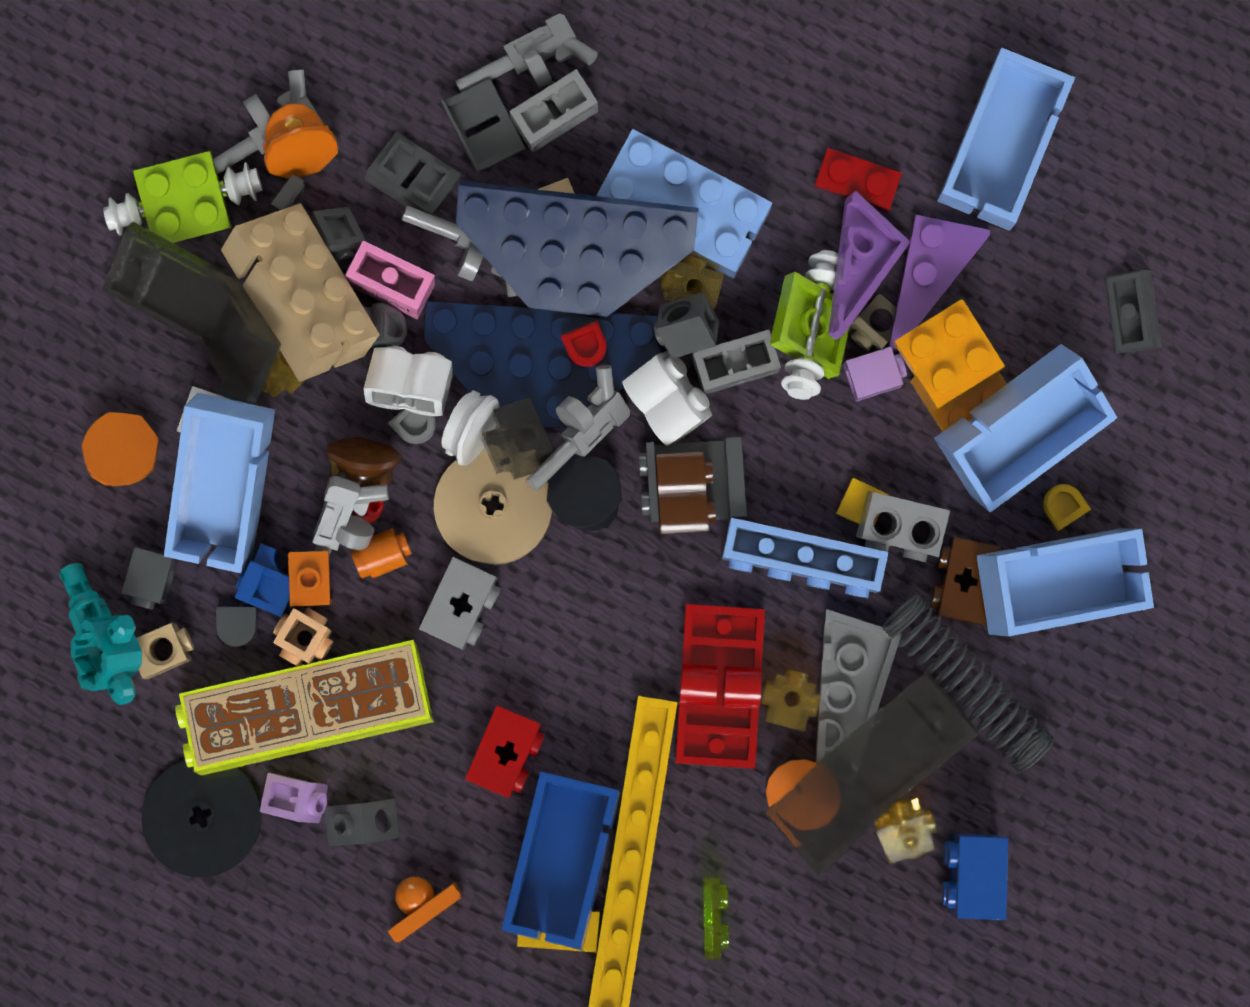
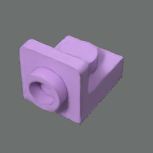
M268 773L259 812L297 822L319 823L327 806L326 793L328 785L276 773Z

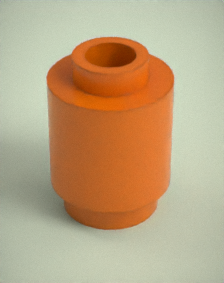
M394 528L372 536L366 549H350L354 564L362 579L370 575L372 578H376L408 565L406 556L412 554L404 532L396 534Z

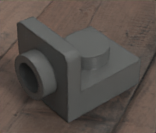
M343 207L313 211L311 216L312 223L341 271L348 270L362 241H366L350 208Z

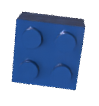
M951 832L950 841H944L943 865H948L950 871L949 881L942 882L941 899L942 905H946L951 915L959 919L1006 920L1009 838L999 834Z

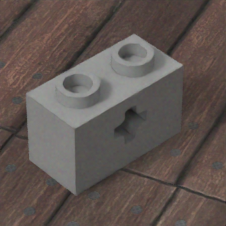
M770 330L694 352L692 360L701 390L705 394H710L779 373L781 365L776 349L769 345L771 339Z
M452 557L419 630L462 650L465 649L467 643L474 646L484 624L478 622L484 607L492 609L501 588L495 586L498 578ZM464 594L469 595L468 603L473 606L470 613L463 611L460 617L455 615L457 608L452 605V601L454 598L462 599Z

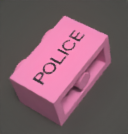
M362 241L345 275L353 289L380 302L396 307L401 312L417 320L435 287L434 274L366 241Z

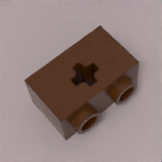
M956 537L950 539L949 546L942 544L938 559V568L944 569L941 584H934L930 606L936 608L935 616L980 626L986 625L987 621L976 555L1000 551L1001 546ZM964 570L968 571L967 577L973 580V586L966 587L964 592L960 591V584L954 582L955 576L962 575Z

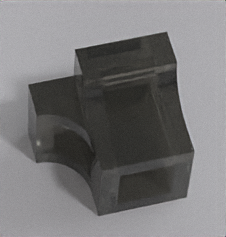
M528 397L493 410V419L497 428L482 433L481 440L496 474L511 472L514 480L532 474L552 454L553 447L531 398Z

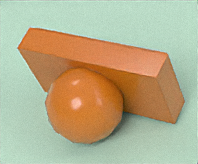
M421 877L404 879L395 891V902L398 908L408 916L391 927L387 932L395 943L401 942L461 899L463 892L457 883L454 882L434 896V890L426 879Z

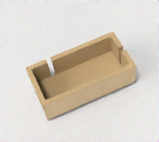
M301 203L234 227L221 251L238 279L244 278L256 258L259 260L242 287L299 382L329 371L332 365L336 368L366 355L380 334Z

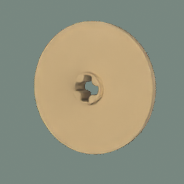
M499 447L484 448L480 455L467 466L458 465L457 460L454 461L443 473L434 496L436 524L446 543L462 557L487 565L513 562L531 552L543 539L552 516V510L546 502L548 482L538 491L533 490L526 482V479L538 467L526 456L516 451ZM493 496L499 497V504L504 507L503 510H495L493 515H488L487 507L482 505L484 501H491Z

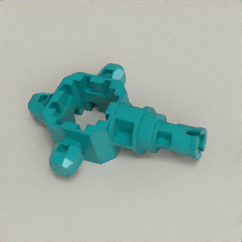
M73 563L67 565L60 570L61 573L58 575L70 598L68 616L76 633L71 640V657L78 671L77 679L80 687L90 691L107 689L112 700L118 705L128 704L132 702L136 693L132 678L142 665V650L134 634L136 629L134 621L129 615H111L105 599L100 598L97 592L92 591L82 564Z

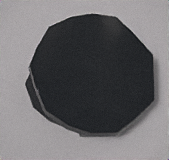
M574 454L550 478L546 502L556 517L577 529L597 531L608 528L618 515V506L622 500L621 483L618 473L606 459L590 455L583 457Z

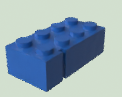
M540 771L502 931L540 940L541 933H546L545 941L548 943L583 951L610 840L609 834L603 833L604 827L609 829L613 827L620 799L619 790Z

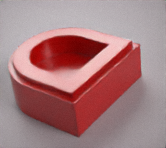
M597 320L561 335L568 356L576 365L593 367L603 360L606 354V341Z

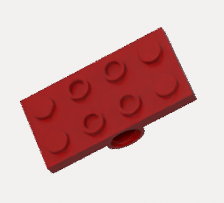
M686 604L675 763L755 769L758 716L762 687L765 609Z

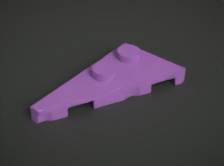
M856 191L846 198L828 332L835 340L845 334L910 243L900 231Z
M921 215L915 216L888 347H892V350L896 351L897 348L893 342L920 324L987 240L990 230Z

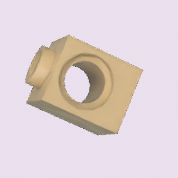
M175 623L167 624L136 638L142 650V665L138 669L142 679H150L192 660L189 651L194 650L191 637L186 628L179 630L178 625ZM163 638L168 639L173 646L171 657L165 661L159 660L154 652L156 643Z

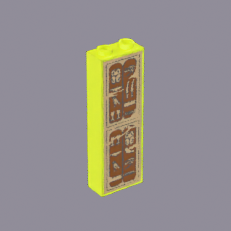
M414 640L179 693L181 704L175 706L180 729L186 728L188 743L183 744L186 764L188 768L193 767L194 772L199 775H206L434 722L418 646Z

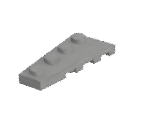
M825 609L815 763H819L831 772L835 780L854 786L902 633H899L894 638H890L883 631V627Z

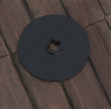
M185 760L164 771L155 780L146 795L142 809V829L146 843L154 856L163 865L179 874L203 878L225 873L242 862L257 841L262 822V812H259L261 806L259 796L251 781L237 768L199 775L194 772L193 767L188 768ZM198 807L204 811H211L212 815L207 818L208 825L206 827L198 823H192V819L197 816L195 809Z

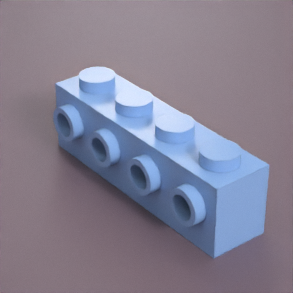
M731 518L721 559L728 560V568L751 573L753 566L768 569L767 576L771 578L791 581L792 575L807 578L806 585L829 590L830 584L833 583L846 586L845 594L868 598L869 592L877 593L881 590L888 552Z

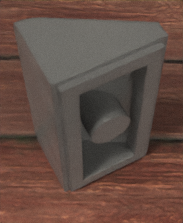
M1140 269L1105 276L1116 354L1162 348L1151 271Z

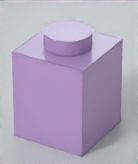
M892 347L847 360L843 364L855 402L898 389L903 385L902 378L907 376L901 355H894Z

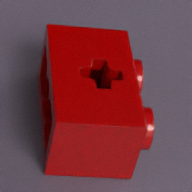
M496 705L465 780L507 798L511 797L513 791L521 793L530 772L523 769L529 754L537 756L545 734L539 732L542 724ZM509 741L515 744L513 751L518 754L517 760L510 759L505 765L500 762L501 754L496 751L498 746L505 747Z

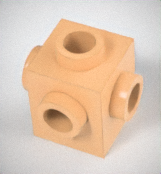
M308 607L304 614L294 608L290 615L285 613L273 632L277 636L273 643L283 648L279 656L296 666H301L303 661L308 664L314 663L316 659L323 661L334 642L329 639L333 631L324 626L328 619ZM304 631L310 632L313 637L308 646H302L298 642L300 633Z

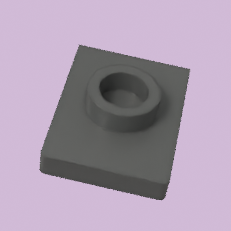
M395 799L326 806L324 811L328 846L367 844L399 838ZM380 809L386 813L388 819L387 827L383 832L379 831L375 824V816Z

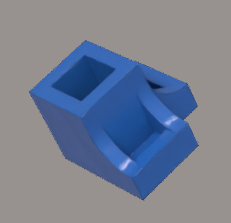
M260 544L254 561H250L248 567L243 570L236 584L238 591L235 598L282 617L285 613L288 614L291 607L289 576L280 568L278 559L280 551Z

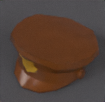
M362 437L345 438L327 444L326 453L331 466L330 473L325 479V484L327 487L329 479L333 476H338L358 482L360 487L388 485L392 482L394 468L403 461V455L390 445Z

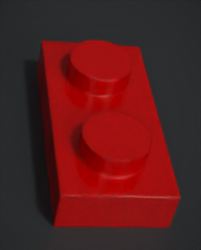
M827 148L814 187L846 198L856 191L873 207L889 212L902 173Z

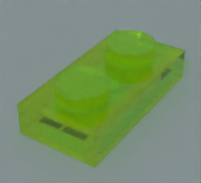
M718 875L702 876L705 959H721V949H729L728 925H721L720 909H728L727 884L720 885Z

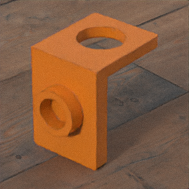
M289 552L290 606L334 605L333 599H330L329 552Z

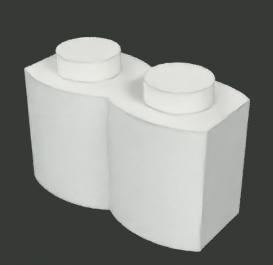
M399 346L374 348L363 388L365 402L386 409H405L421 415L443 416L453 377L452 361L436 352L413 355Z
M668 351L654 356L622 381L631 400L645 414L653 432L666 446L680 441L712 416L706 394L701 389L690 384L686 375L687 369L685 364L679 357L672 359Z

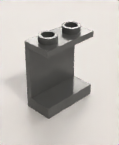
M742 437L725 438L724 441L677 443L670 446L665 444L654 445V442L646 443V452L638 453L640 476H648L649 492H641L642 516L650 515L651 524H659L655 455L704 451V460H712L713 483L706 484L707 500L714 499L716 520L746 518Z

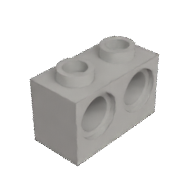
M576 69L509 112L512 123L530 151L534 153L598 112V102Z
M868 491L856 537L866 539L865 547L888 552L891 545L903 548V557L926 562L928 555L939 557L950 510ZM881 512L888 513L892 519V526L885 534H878L873 526L874 518ZM924 521L930 528V535L925 542L918 544L912 537V529L916 523Z

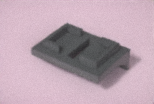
M490 78L460 94L441 101V105L477 174L526 149ZM498 115L500 122L467 138L465 131Z
M396 132L366 171L365 181L405 207L410 206L435 215L462 174ZM419 161L425 164L406 190L402 187V184Z

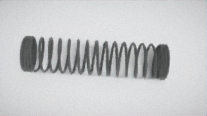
M921 595L911 597L887 619L883 625V631L890 638H894L922 612L929 610L923 622L910 631L899 642L898 647L905 646L927 623L938 619L932 631L920 639L908 651L907 656L914 655L936 632L946 628L947 630L942 639L917 660L916 666L922 665L945 641L955 637L956 639L951 648L938 657L925 670V675L934 672L953 651L964 647L960 657L939 673L934 679L933 684L943 681L962 660L973 656L969 666L950 680L943 688L942 693L946 694L951 691L971 669L981 665L982 668L978 675L954 694L951 698V703L959 701L972 689L980 678L990 674L991 677L987 684L971 695L962 704L959 712L968 710L981 698L989 687L999 684L996 693L981 703L970 714L968 721L977 719L991 706L998 696L1008 693L1005 702L990 712L978 724L977 730L985 729L1000 715L1007 705L1016 702L1017 705L1014 711L1000 720L987 733L986 740H990L998 735L1016 714L1023 711L1026 712L1023 720L1003 734L995 743L994 748L999 749L1003 747L1019 732L1025 723L1034 721L1032 729L1014 741L1003 754V758L1012 756L1010 765L1013 766L1016 772L1025 771L1033 766L1053 745L1054 737L1051 736L1052 734L1045 727H1037V718H1028L1029 710L1027 708L1019 709L1020 700L1011 699L1010 690H1002V681H993L994 673L992 671L984 672V662L975 663L976 654L967 653V644H958L959 635H949V625L940 626L941 616L931 617L933 608L931 606L926 607L927 601H924ZM1038 730H1042V731H1039L1038 733H1036L1035 735H1033V736L1031 737V735H1032L1034 732H1036V731H1038Z

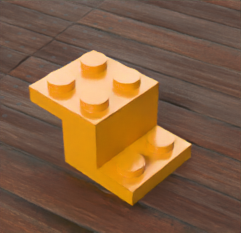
M963 299L893 342L914 375L910 381L942 432L962 417L970 421L972 416L969 412L1007 384L999 372L1005 367L1004 363Z

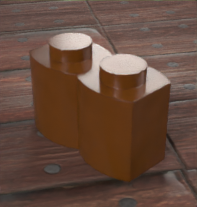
M704 451L656 454L655 466L660 535L708 532V523L716 522L714 499L707 500L706 484L713 483L712 460H704Z

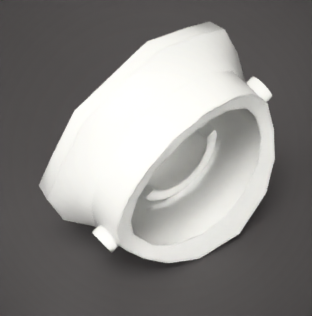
M472 390L471 393L464 395L453 409L443 432L442 447L446 449V454L456 456L458 465L467 466L472 463L492 437L497 424L495 421L500 411L499 401L494 396H480L479 392Z

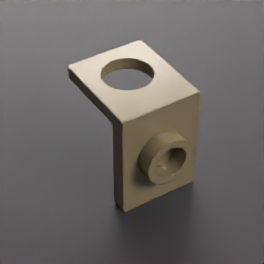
M878 294L849 327L853 332L851 335L853 341L867 352L871 349L873 351L882 350L890 341L892 326L885 332H878L870 325V316L878 309L887 310L892 315L894 321L896 307L882 294Z

